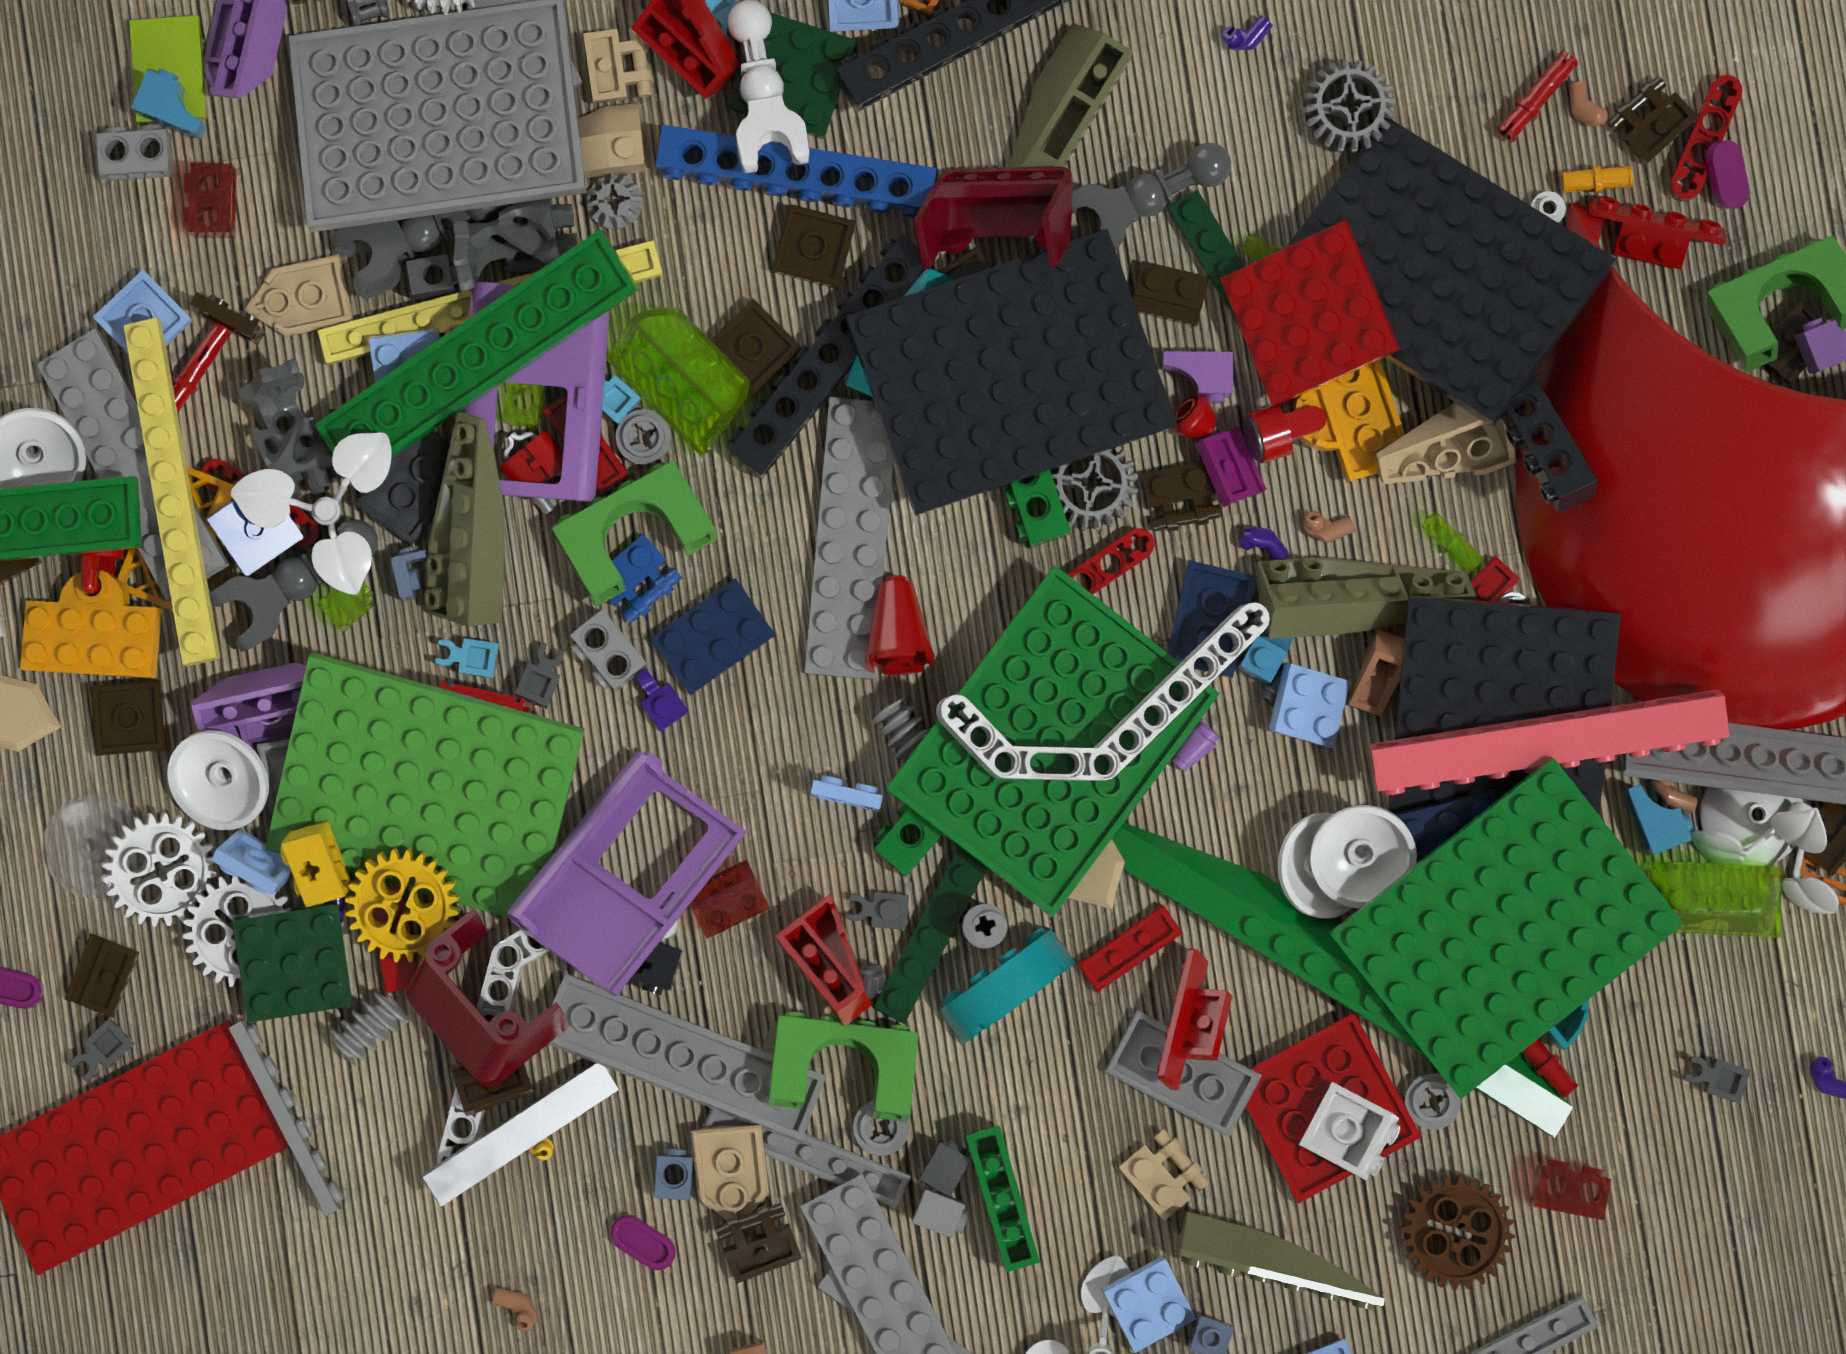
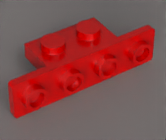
M1600 196L1599 199L1591 197L1588 203L1590 215L1621 222L1613 248L1614 255L1681 270L1691 238L1725 245V229L1719 223L1712 220L1702 219L1700 222L1688 220L1681 213L1671 211L1667 212V214L1654 212L1651 207L1643 204H1633V207L1619 204L1618 200L1608 196Z
M1189 948L1186 960L1181 965V981L1178 992L1173 998L1174 1010L1171 1022L1165 1031L1166 1043L1163 1056L1159 1059L1157 1065L1158 1079L1170 1090L1175 1091L1179 1089L1186 1059L1218 1060L1232 1001V995L1227 990L1203 989L1208 960L1197 949Z

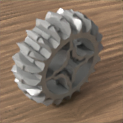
M1347 59L1342 60L1340 71L1332 62L1328 65L1329 75L1325 71L1319 70L1316 74L1319 82L1311 80L1308 84V88L1314 93H1305L1303 97L1305 102L1313 104L1305 106L1302 110L1304 115H1314V117L1306 122L1307 128L1318 126L1319 128L1315 131L1313 137L1319 139L1323 134L1327 136L1324 143L1326 148H1329L1333 141L1338 142L1337 152L1340 153L1344 150L1345 144H1349L1351 153L1357 152L1358 142H1360L1362 147L1370 148L1371 141L1369 137L1371 136L1380 142L1382 134L1378 128L1388 129L1391 125L1384 119L1393 120L1396 116L1393 110L1387 109L1395 106L1396 98L1385 97L1392 92V85L1383 87L1380 85L1386 76L1381 73L1374 78L1372 74L1375 66L1370 65L1366 72L1362 71L1361 60L1356 61L1353 69H1350ZM1341 82L1340 97L1331 99L1329 103H1322L1323 93L1333 84ZM1354 82L1366 87L1374 98L1359 94L1355 89ZM1347 95L1348 100H1350V104L1352 106H1357L1352 113V117L1351 113H1349L1348 107H1342L1346 101ZM1377 109L1375 121L1369 127L1357 131L1358 116L1368 113L1369 110ZM1325 114L1328 117L1339 118L1344 124V130L1347 131L1333 126L1327 120Z
M1113 449L1090 456L1088 469L1082 474H1064L1070 464L1053 469L1057 471V473L1051 474L1064 514L1067 512L1071 514L1068 520L1069 526L1072 527L1075 524L1076 518L1082 519L1081 530L1086 531L1088 521H1093L1094 529L1099 531L1101 529L1100 519L1104 518L1106 524L1111 527L1115 524L1111 514L1114 513L1120 519L1126 516L1120 505L1132 508L1134 502L1125 496L1126 494H1137L1138 488L1128 486V483L1137 481L1138 475L1135 473L1126 474V471L1131 469L1134 463L1132 460L1123 464L1120 462L1126 454L1124 449L1120 450L1116 455H1113L1111 453ZM1100 459L1105 460L1114 468L1118 475L1119 483L1113 482V480L1107 479L1101 474ZM1094 467V477L1097 478L1096 482H1100L1101 487H1095L1091 493L1090 500H1088L1089 491L1085 490L1087 485L1083 487L1081 481H1087ZM1063 485H1068L1070 488H1074L1081 493L1082 509L1074 506L1068 500L1064 493ZM1110 493L1118 494L1116 500L1107 508L1092 511L1096 496Z

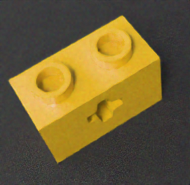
M329 821L290 831L281 843V857L285 865L291 868L294 876V890L298 897H302L305 906L310 907L345 897L350 889L348 886L352 880Z

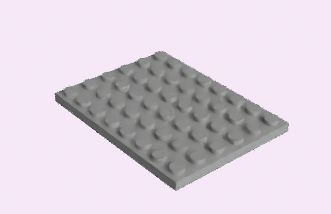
M537 0L467 10L461 13L453 12L448 13V15L439 14L289 36L307 227L310 232L587 193L563 0Z

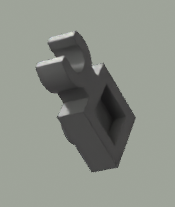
M543 642L537 651L538 666L530 662L527 663L514 697L519 699L525 698L529 703L547 710L560 679V675L552 672V670L561 665L564 651L560 649L555 659H547L544 656L547 644Z
M874 892L873 902H867L860 895L849 896V901H857L862 905V911L858 915L848 914L847 919L856 922L863 920L865 917H872L871 927L906 930L909 895Z
M110 1018L83 1043L90 1051L87 1054L75 1056L69 1065L75 1068L80 1062L85 1061L89 1065V1071L82 1079L89 1081L96 1076L100 1063L107 1069L111 1068L135 1043Z
M1689 1057L1688 1061L1696 1063L1700 1071L1695 1077L1684 1074L1683 1079L1689 1083L1707 1082L1704 1090L1705 1093L1740 1104L1751 1070L1719 1059L1714 1060L1711 1068L1704 1059Z

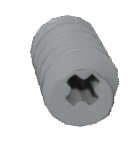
M907 696L883 709L873 719L874 724L886 723L880 732L882 736L893 735L888 743V747H901L895 755L896 760L908 759L929 731V728L917 729L923 718L922 716L913 718L909 716L916 707L914 704L903 706L902 703Z
M979 904L971 908L962 921V934L966 941L973 947L980 949L992 948L1004 939L1008 928L1007 919L1003 912L990 904ZM979 917H984L986 922H993L994 927L989 929V936H985L980 931L976 932L975 926L980 923Z
M377 992L373 993L376 1002L375 1006L364 1001L362 1003L365 1010L364 1015L353 1010L351 1014L355 1023L350 1024L342 1020L341 1025L344 1030L342 1034L334 1029L330 1030L336 1046L355 1066L356 1063L353 1056L361 1060L367 1058L364 1046L372 1051L378 1048L375 1037L383 1042L388 1040L385 1028L397 1032L399 1026L396 1019L404 1023L410 1021L403 1009L388 993L385 997Z

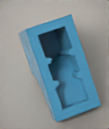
M147 69L131 108L139 116L202 140L207 127L201 120L187 112L183 102L185 88L177 81L179 77L164 69H159L158 73Z
M1264 630L1249 645L1237 669L1265 685L1270 684L1288 653L1294 638L1268 639Z
M1641 784L1622 791L1647 856L1660 853L1692 840L1690 833L1694 829L1691 819L1686 812H1681L1680 807L1667 809L1659 806L1647 796Z

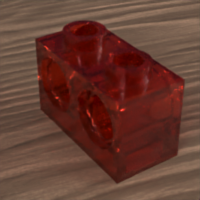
M190 163V173H185L184 191L185 194H189V207H184L183 209L184 228H188V232L194 238L235 239L237 169L232 163ZM209 176L218 177V184L212 191L202 190V182L205 178ZM214 210L217 212V219L212 225L205 226L201 224V217L206 211Z
M747 859L713 875L690 903L691 909L707 939L770 909Z
M1548 1159L1547 1165L1537 1164L1529 1205L1604 1220L1612 1179L1602 1176L1603 1169L1582 1165L1581 1172L1567 1170L1568 1162ZM1557 1175L1562 1181L1561 1190L1557 1194L1550 1195L1545 1187L1546 1181L1550 1176ZM1592 1182L1596 1187V1195L1591 1201L1585 1202L1580 1196V1189L1583 1184Z

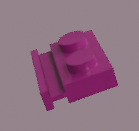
M1240 427L1195 443L1222 507L1245 500L1267 490Z

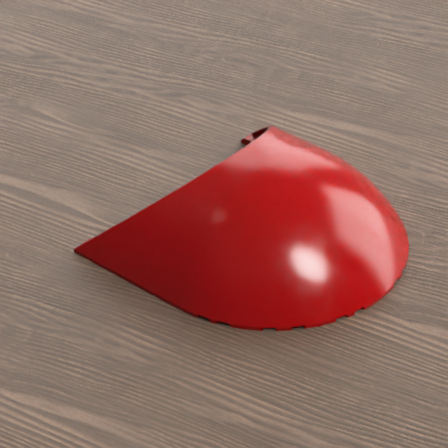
M1571 202L1565 227L1602 250L1599 245V239L1604 218L1590 215L1589 207L1586 205ZM1614 267L1534 372L1536 379L1598 480L1595 497L1558 513L1552 503L1547 504L1544 501L1539 490V485L1541 484L1536 475L1530 476L1522 460L1524 455L1518 447L1515 464V508L1525 560L1536 588H1538L1547 606L1616 611L1621 613L1614 684L1633 694L1640 701L1719 690L1725 696L1728 723L1780 730L1809 727L1846 716V399L1806 394L1778 386L1742 372L1710 355L1679 334L1653 312L1628 286ZM1525 411L1524 417L1531 416L1532 414ZM1536 439L1533 441L1537 445H1546L1549 443L1544 439ZM1553 467L1550 469L1552 472L1558 474L1566 471L1561 467Z

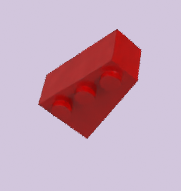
M651 0L631 27L642 40L705 99L723 90L741 67L739 58L704 0Z
M830 893L775 937L783 952L845 1027L871 1007L872 1003L839 909Z

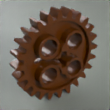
M1445 1175L1442 1178V1186L1440 1187L1435 1181L1430 1180L1429 1186L1431 1191L1429 1193L1418 1188L1417 1191L1421 1200L1419 1202L1412 1199L1408 1200V1203L1414 1208L1413 1212H1402V1216L1410 1220L1409 1225L1399 1227V1230L1409 1233V1237L1400 1241V1244L1402 1246H1411L1412 1248L1405 1255V1258L1408 1260L1417 1258L1418 1261L1414 1265L1413 1270L1418 1272L1426 1268L1427 1270L1424 1275L1426 1281H1430L1437 1275L1438 1287L1442 1288L1447 1279L1450 1281L1452 1290H1457L1459 1281H1463L1464 1286L1468 1290L1471 1289L1473 1278L1484 1285L1485 1278L1483 1274L1487 1272L1496 1277L1497 1273L1493 1265L1498 1263L1505 1266L1507 1263L1500 1256L1501 1253H1512L1513 1251L1509 1246L1505 1245V1240L1513 1239L1515 1235L1506 1232L1505 1227L1512 1225L1514 1220L1503 1218L1502 1216L1510 1209L1509 1206H1497L1496 1204L1500 1200L1501 1195L1496 1193L1489 1197V1184H1484L1478 1190L1477 1179L1473 1177L1465 1185L1463 1175H1457L1455 1184H1452L1449 1177ZM1450 1200L1454 1205V1213L1449 1219L1443 1220L1438 1216V1205L1442 1201ZM1482 1211L1487 1216V1225L1483 1230L1475 1231L1471 1226V1218L1476 1212ZM1433 1220L1453 1228H1457L1458 1224L1461 1223V1230L1486 1238L1487 1243L1482 1245L1462 1237H1457L1455 1242H1453L1454 1236L1452 1234L1429 1227L1427 1222ZM1433 1234H1440L1443 1238L1442 1249L1439 1252L1430 1253L1426 1247L1428 1237ZM1467 1245L1474 1246L1477 1252L1476 1259L1471 1264H1463L1460 1260V1251Z

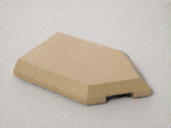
M339 254L271 269L254 298L250 300L244 309L285 337L354 321L343 265Z
M0 675V747L20 752L32 743L62 728L37 684Z
M1112 839L1068 898L1113 909L1125 861Z
M740 1124L692 1130L699 1201L709 1209L714 1210L726 1221L728 1218L736 1215L738 1218L752 1214L769 1194L761 1125Z

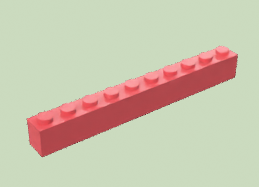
M1719 690L1378 742L1368 744L1374 786L1377 792L1384 791V795H1396L1405 792V787L1419 786L1421 790H1428L1439 787V782L1453 780L1454 784H1467L1474 782L1476 776L1489 775L1490 779H1499L1510 776V771L1524 769V773H1533L1552 757L1555 758L1562 768H1570L1580 765V760L1594 758V762H1608L1615 760V755L1629 753L1630 757H1641L1649 755L1650 749L1664 747V751H1679L1686 748L1685 744L1699 742L1700 746H1712L1721 743V738L1730 737L1725 696Z

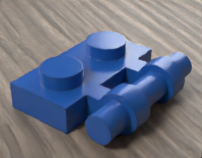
M644 534L638 537L612 561L623 579L626 591L609 601L616 606L626 598L632 604L621 613L630 624L640 615L644 617L651 611L649 607L664 594L668 596L674 590L673 586L682 579V576L674 567L664 576L658 572L657 569L667 560ZM649 577L655 584L639 597L633 590Z

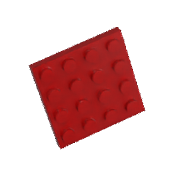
M1344 220L1221 278L1272 406H1279L1401 350L1348 221Z
M1355 1012L1249 1068L1262 1076L1246 1105V1109L1298 1204L1353 1175V1173L1299 1145L1332 1082L1393 1113L1399 1118L1396 1124L1400 1126V1132L1392 1145L1385 1144L1380 1154L1383 1158L1422 1137Z

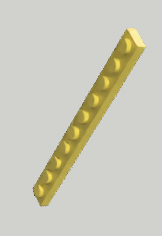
M654 240L616 250L636 283L663 276ZM536 272L496 283L519 285ZM471 289L317 330L326 364L329 366L370 355L369 337L435 328H439V335H444L445 330L450 325H460L469 319Z
M156 317L123 326L182 664L188 667L221 658L162 322Z

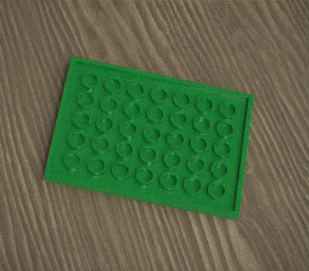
M1054 565L956 695L967 698L1012 746L1094 748L1180 662ZM1173 682L1169 687V695L1174 701H1180L1184 694L1183 688L1179 683ZM1208 685L1115 777L1103 781L994 778L985 771L937 719L886 786L885 790L1046 914L1054 917L1220 693ZM948 704L951 710L948 717L950 719L958 717L964 723L963 726L959 727L960 731L967 724L974 721L972 717L969 720H964L958 714L961 708L959 704L952 706ZM1149 706L1144 711V720L1149 725L1154 726L1158 722L1159 714L1154 707ZM975 727L971 732L970 738L975 746L981 747L985 744L987 736L982 728ZM1123 731L1119 736V744L1123 749L1129 750L1134 744V737L1128 731ZM1002 752L995 758V766L1000 772L1005 773L1011 766L1009 756ZM1036 753L1030 759L1031 769L1039 774H1069L1075 765L1073 758L1068 754ZM1103 755L1097 756L1094 760V769L1101 775L1105 774L1109 769V761Z
M1552 757L1330 931L1329 934L1457 1096L1462 1099L1673 934L1684 923L1563 768Z

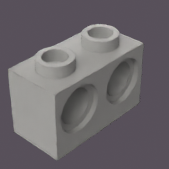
M161 125L141 126V131H127L125 127H110L106 129V133L96 134L99 176L104 181L174 177L172 135L167 129H162ZM152 143L160 144L161 149L156 157H145V149L148 145ZM125 146L126 153L122 159L116 161L110 159V153L114 147Z
M603 609L570 635L575 641L570 647L583 663L589 658L597 670L592 674L605 690L611 685L617 692L648 667L645 660ZM593 630H600L605 634L604 644L595 649L588 647L586 643L587 635ZM615 657H622L627 661L626 671L618 676L610 674L608 670L609 662Z
M924 1187L913 1215L912 1223L953 1238L955 1231L962 1233L969 1213L964 1210V1201Z

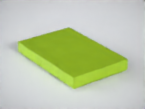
M199 15L129 20L134 99L147 69L158 73L159 69H164L179 77L177 81L185 88L183 102L187 112L199 120H207ZM136 114V123L138 125L157 123Z

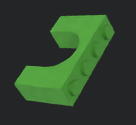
M1833 235L1823 240L1815 239L1801 250L1792 254L1784 253L1778 256L1772 263L1763 267H1753L1742 276L1729 282H1719L1711 290L1707 291V309L1745 373L1777 359L1778 341L1759 310L1762 301L1777 290L1800 288L1813 293L1822 301L1832 319L1836 320L1837 325L1842 330L1846 328V255Z
M674 460L667 464L659 463L648 471L646 476L636 481L632 479L624 482L618 487L617 492L606 498L601 496L592 500L586 509L577 514L570 513L563 516L552 527L557 543L595 607L626 591L621 575L605 550L607 534L614 523L620 518L637 512L658 516L668 524L687 556L717 540L715 527Z
M786 1012L785 1016L779 1015L775 1026L767 1105L802 1110L805 1103L808 1069L811 1059L824 1048L844 1045L857 1049L864 1054L873 1067L875 1088L871 1118L907 1122L911 1113L919 1032H911L910 1027L904 1025H890L889 1029L875 1027L876 1024L874 1022L864 1020L855 1021L854 1024H847L844 1027L837 1017L822 1016L820 1020L806 1019V1015L799 1012Z

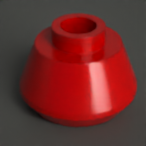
M1192 395L1188 397L1174 412L1178 426L1172 429L1176 434L1193 440L1205 439L1216 427V414L1205 395Z

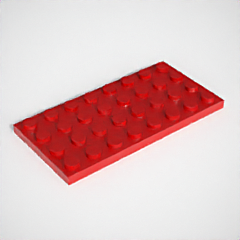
M230 1020L0 1136V1201L37 1275L72 1259L290 1147L229 1030V1027L233 1026Z

